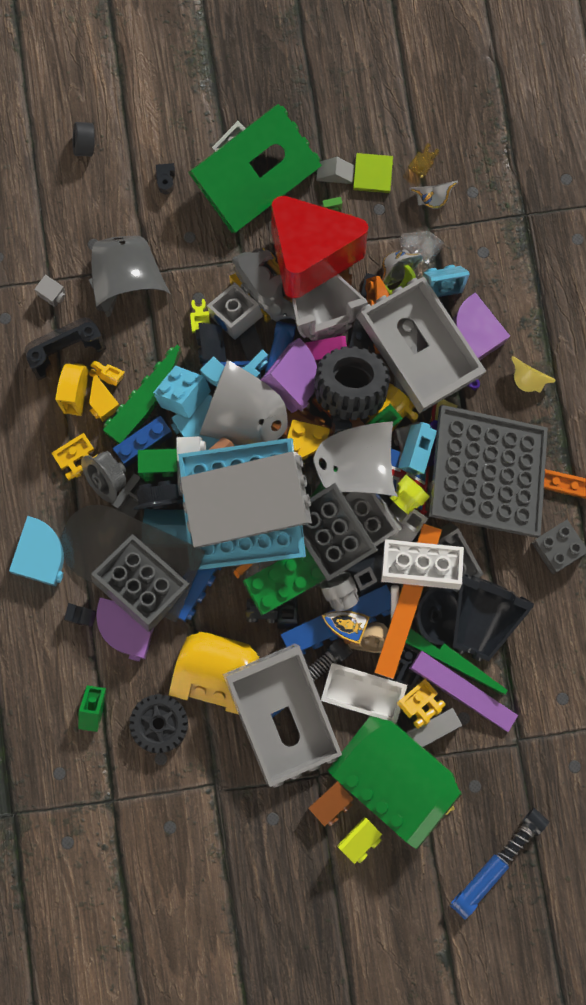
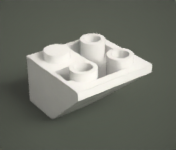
M393 502L389 508L403 529L387 540L412 542L428 518L415 509L408 515Z

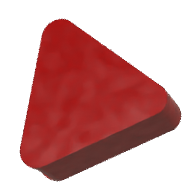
M288 196L275 198L272 202L271 234L284 293L290 298H300L362 260L366 255L367 222L355 216Z

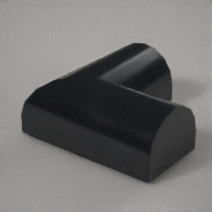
M405 643L399 663L403 664L395 682L407 685L406 689L411 691L414 689L420 675L409 668L420 651Z

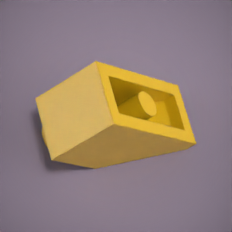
M95 375L92 381L89 401L92 408L90 412L96 419L100 418L103 422L113 415L120 405L98 376Z

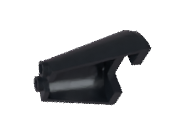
M462 574V585L458 595L453 639L454 651L460 654L469 652L472 654L471 657L478 661L483 659L489 661L531 611L534 603L523 596L519 598L515 592L473 575L469 578V575Z

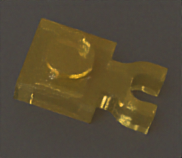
M429 143L425 146L424 153L418 152L408 166V169L424 178L434 164V161L431 159L435 158L439 153L437 148L433 153H430L428 150L431 144Z

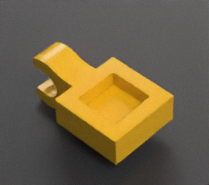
M93 361L91 367H94L96 371L91 369L88 374L92 377L97 375L99 379L106 383L117 386L123 379L125 372L109 364L105 367L99 362Z

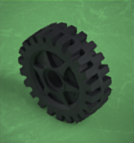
M162 694L151 695L138 702L129 720V728L134 741L142 749L151 753H166L175 749L184 740L188 729V718L183 706L174 698ZM158 718L164 721V726L161 729H155L154 721Z

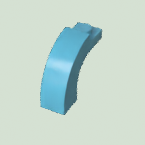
M261 350L242 369L260 379L261 376L258 370H263L268 364V354ZM213 356L200 369V372L208 382L217 386L225 366Z

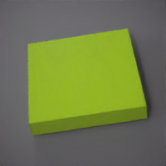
M357 153L353 190L390 193L393 156Z

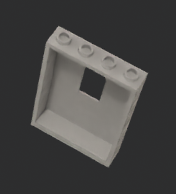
M424 276L420 279H412L407 283L406 287L402 288L400 286L392 291V295L388 297L384 295L376 301V304L372 306L368 304L360 310L361 313L358 316V320L419 414L479 379L486 372ZM403 318H408L414 322L429 345L415 355L397 328L398 321Z
M290 645L223 674L266 784L269 787L281 786L285 780L299 778L303 772L317 770L321 764L335 762L342 755L299 645ZM288 706L300 734L298 743L291 747L285 746L282 743L271 713Z

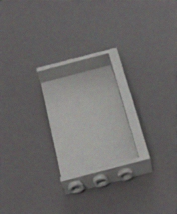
M292 451L180 477V491L184 494L185 499L183 508L188 515L187 528L192 536L193 547H206L312 523L309 511L311 501L309 495H306L305 487L307 486V480L305 475H302L301 467H303V460L301 455Z

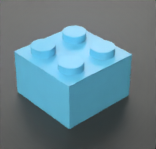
M175 365L153 394L160 407L190 418L211 390L204 376Z

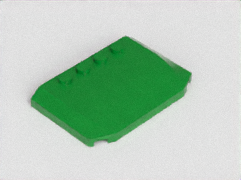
M372 716L367 719L344 748L338 760L333 762L328 769L329 773L415 849H419L462 795L455 781L454 774L393 721Z

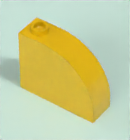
M65 364L62 369L55 400L64 414L82 416L89 371L83 364Z

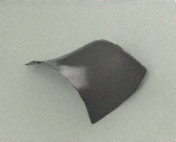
M119 236L94 243L91 264L96 307L106 299L117 294L134 290L158 289L171 294L158 269L151 249L143 237ZM125 241V244L121 245L119 242Z

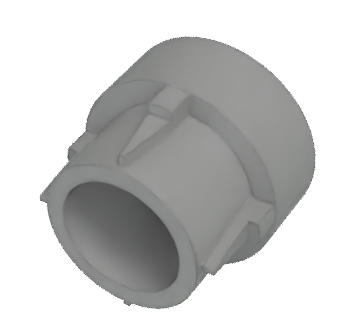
M349 572L340 573L329 581L326 579L320 585L325 599L329 601L331 607L337 612L350 609L359 601L355 582Z

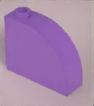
M476 293L462 303L453 318L454 323L479 361L505 344L510 337Z
M298 338L287 346L261 379L282 398L285 406L291 413L297 410L302 411L309 404V398L314 393L317 369L315 359L306 344Z
M100 598L96 618L99 631L105 641L117 651L129 655L128 659L139 662L140 659H146L154 628L147 632L114 601Z

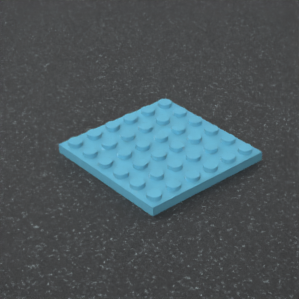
M288 438L178 454L181 477L294 452L293 439ZM185 513L191 571L306 557L302 525L206 547H193L192 536L187 528L188 515Z

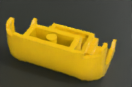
M206 632L187 636L176 662L169 696L188 700L191 697L226 707L225 711L238 714L223 674L260 658L250 645Z

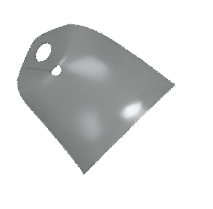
M227 360L199 435L219 440L224 437L237 445L278 440L286 431L288 424L285 403L266 383ZM260 419H264L262 426L259 424ZM275 420L281 421V428L278 431H272L271 425Z
M393 421L347 429L321 442L314 455V465L323 486L327 488L336 483L341 492L374 493L398 497L393 484L391 464ZM320 458H323L326 462L325 470L319 465ZM333 466H337L338 471L334 472Z

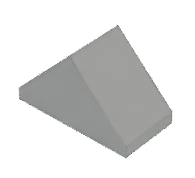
M339 157L320 161L322 166L317 169L316 181L353 184L354 165Z

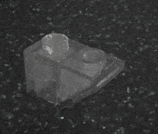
M430 231L403 233L399 242L401 247L408 252L421 254L423 257L421 262H425L428 265L440 252L444 244L442 240Z

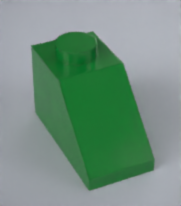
M86 686L79 709L78 729L98 732L106 688Z

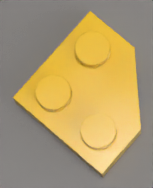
M292 420L287 439H293L294 452L301 455L302 460H304L309 455L315 453L321 442L329 437L330 429Z

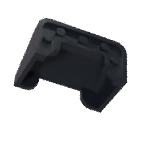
M88 317L80 318L29 342L25 346L24 351L27 361L38 381L47 377L45 372L47 366L51 365L48 358L51 354L81 340L85 348L93 347L97 352L106 349L103 338L92 319Z

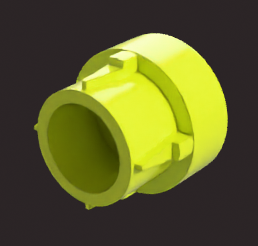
M407 474L397 483L399 486L395 492L398 497H390L408 515L430 498L428 493Z

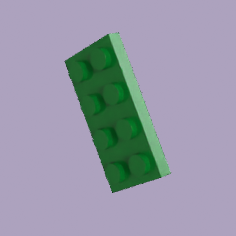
M306 546V557L278 560L243 580L261 615L266 614L326 579Z

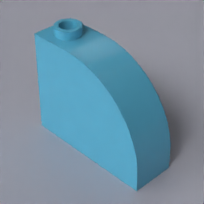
M210 394L190 418L179 414L171 418L173 422L171 427L176 435L180 433L182 437L200 436L206 442V450H209L219 441V439L199 435L212 400Z
M27 516L9 571L12 574L56 587L57 583H61L64 574L62 572L64 564L62 543L49 525L39 519Z

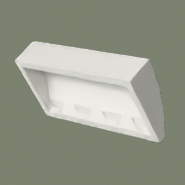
M331 663L321 701L397 723L401 709L397 702L404 697L407 685Z

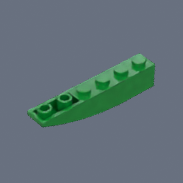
M176 345L174 348L171 347L166 352V358L154 366V371L150 376L144 377L140 388L131 392L128 397L129 400L125 405L121 404L116 410L117 414L113 419L109 418L105 422L103 431L115 443L120 444L136 433L158 405L153 392L177 365L181 354L179 345Z

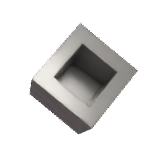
M46 274L34 289L39 297L54 307L58 303L61 304L66 297L64 287Z

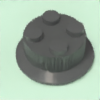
M108 451L102 452L94 458L89 455L84 456L81 460V466L88 483L103 500L113 503L117 499V492L126 486L125 467L122 463H118Z

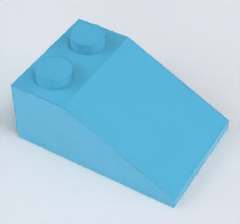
M448 265L444 269H428L423 273V276L437 297L463 293L469 277V271L462 266Z

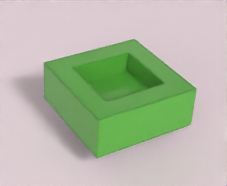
M341 197L323 200L322 207L338 212L341 211Z

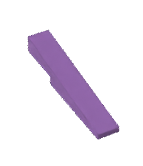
M423 651L418 653L409 668L506 732H509L518 716Z

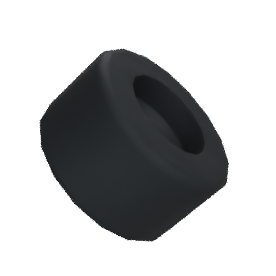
M74 123L72 142L75 156L91 157L93 155L95 145L93 123Z

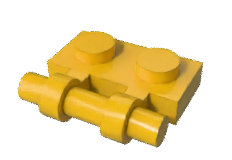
M82 433L53 451L52 455L62 470L68 466L70 467L71 471L65 474L70 481L74 477H80L83 472L82 466L76 467L74 463L89 455V453L94 451V448L86 435Z
M426 679L397 702V705L408 718L414 714L417 716V720L414 722V726L417 729L426 726L434 715L440 714L442 708L445 707L444 701L439 700L436 702L434 700L438 693ZM427 704L429 710L424 712L422 707Z

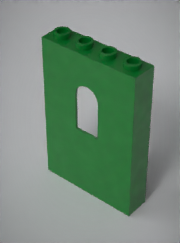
M279 104L273 106L188 171V174L231 233H236L271 206L275 198L285 195L322 166L320 157L317 153L312 152L309 148L310 143L308 140L300 135L297 124L294 121L291 122L287 116V110ZM271 145H280L285 152L284 159L259 178L249 162Z

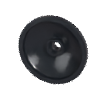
M432 587L425 591L419 599L415 611L416 626L422 637L432 644H448L454 639L459 594L453 589Z

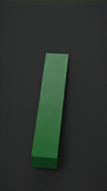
M410 628L406 644L419 651H423L439 663L501 695L507 693L508 690L449 646L443 644L438 649Z

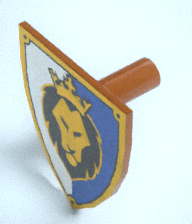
M334 611L321 616L329 629L344 639V643H354L357 645L360 644L370 619L369 616L352 611Z

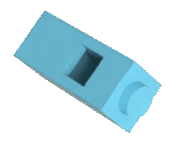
M420 422L410 426L398 466L399 469L412 475L425 473L437 432L430 428L429 424Z

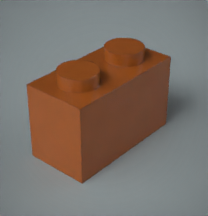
M337 781L308 809L324 827L327 824L331 826L339 819L336 816L341 811L345 813L353 806L351 801L354 799Z

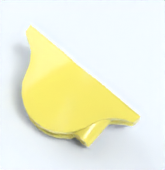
M511 357L515 365L514 380L521 390L541 393L545 384L556 381V379L531 368L516 357Z

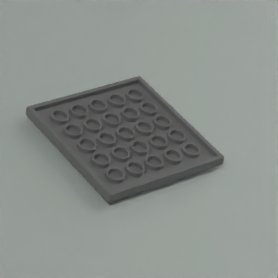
M441 405L438 411L429 517L535 538L540 537L548 428Z

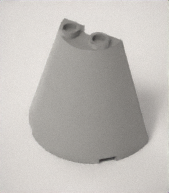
M339 274L302 297L292 298L297 329L302 337H309L312 341L333 338L352 327L351 323L356 318L358 319L361 313L360 310L368 305V301Z

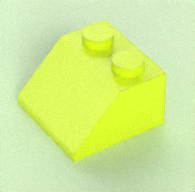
M364 817L337 847L354 864L357 861L361 863L368 856L366 851L370 847L374 849L382 841L380 839L382 834Z

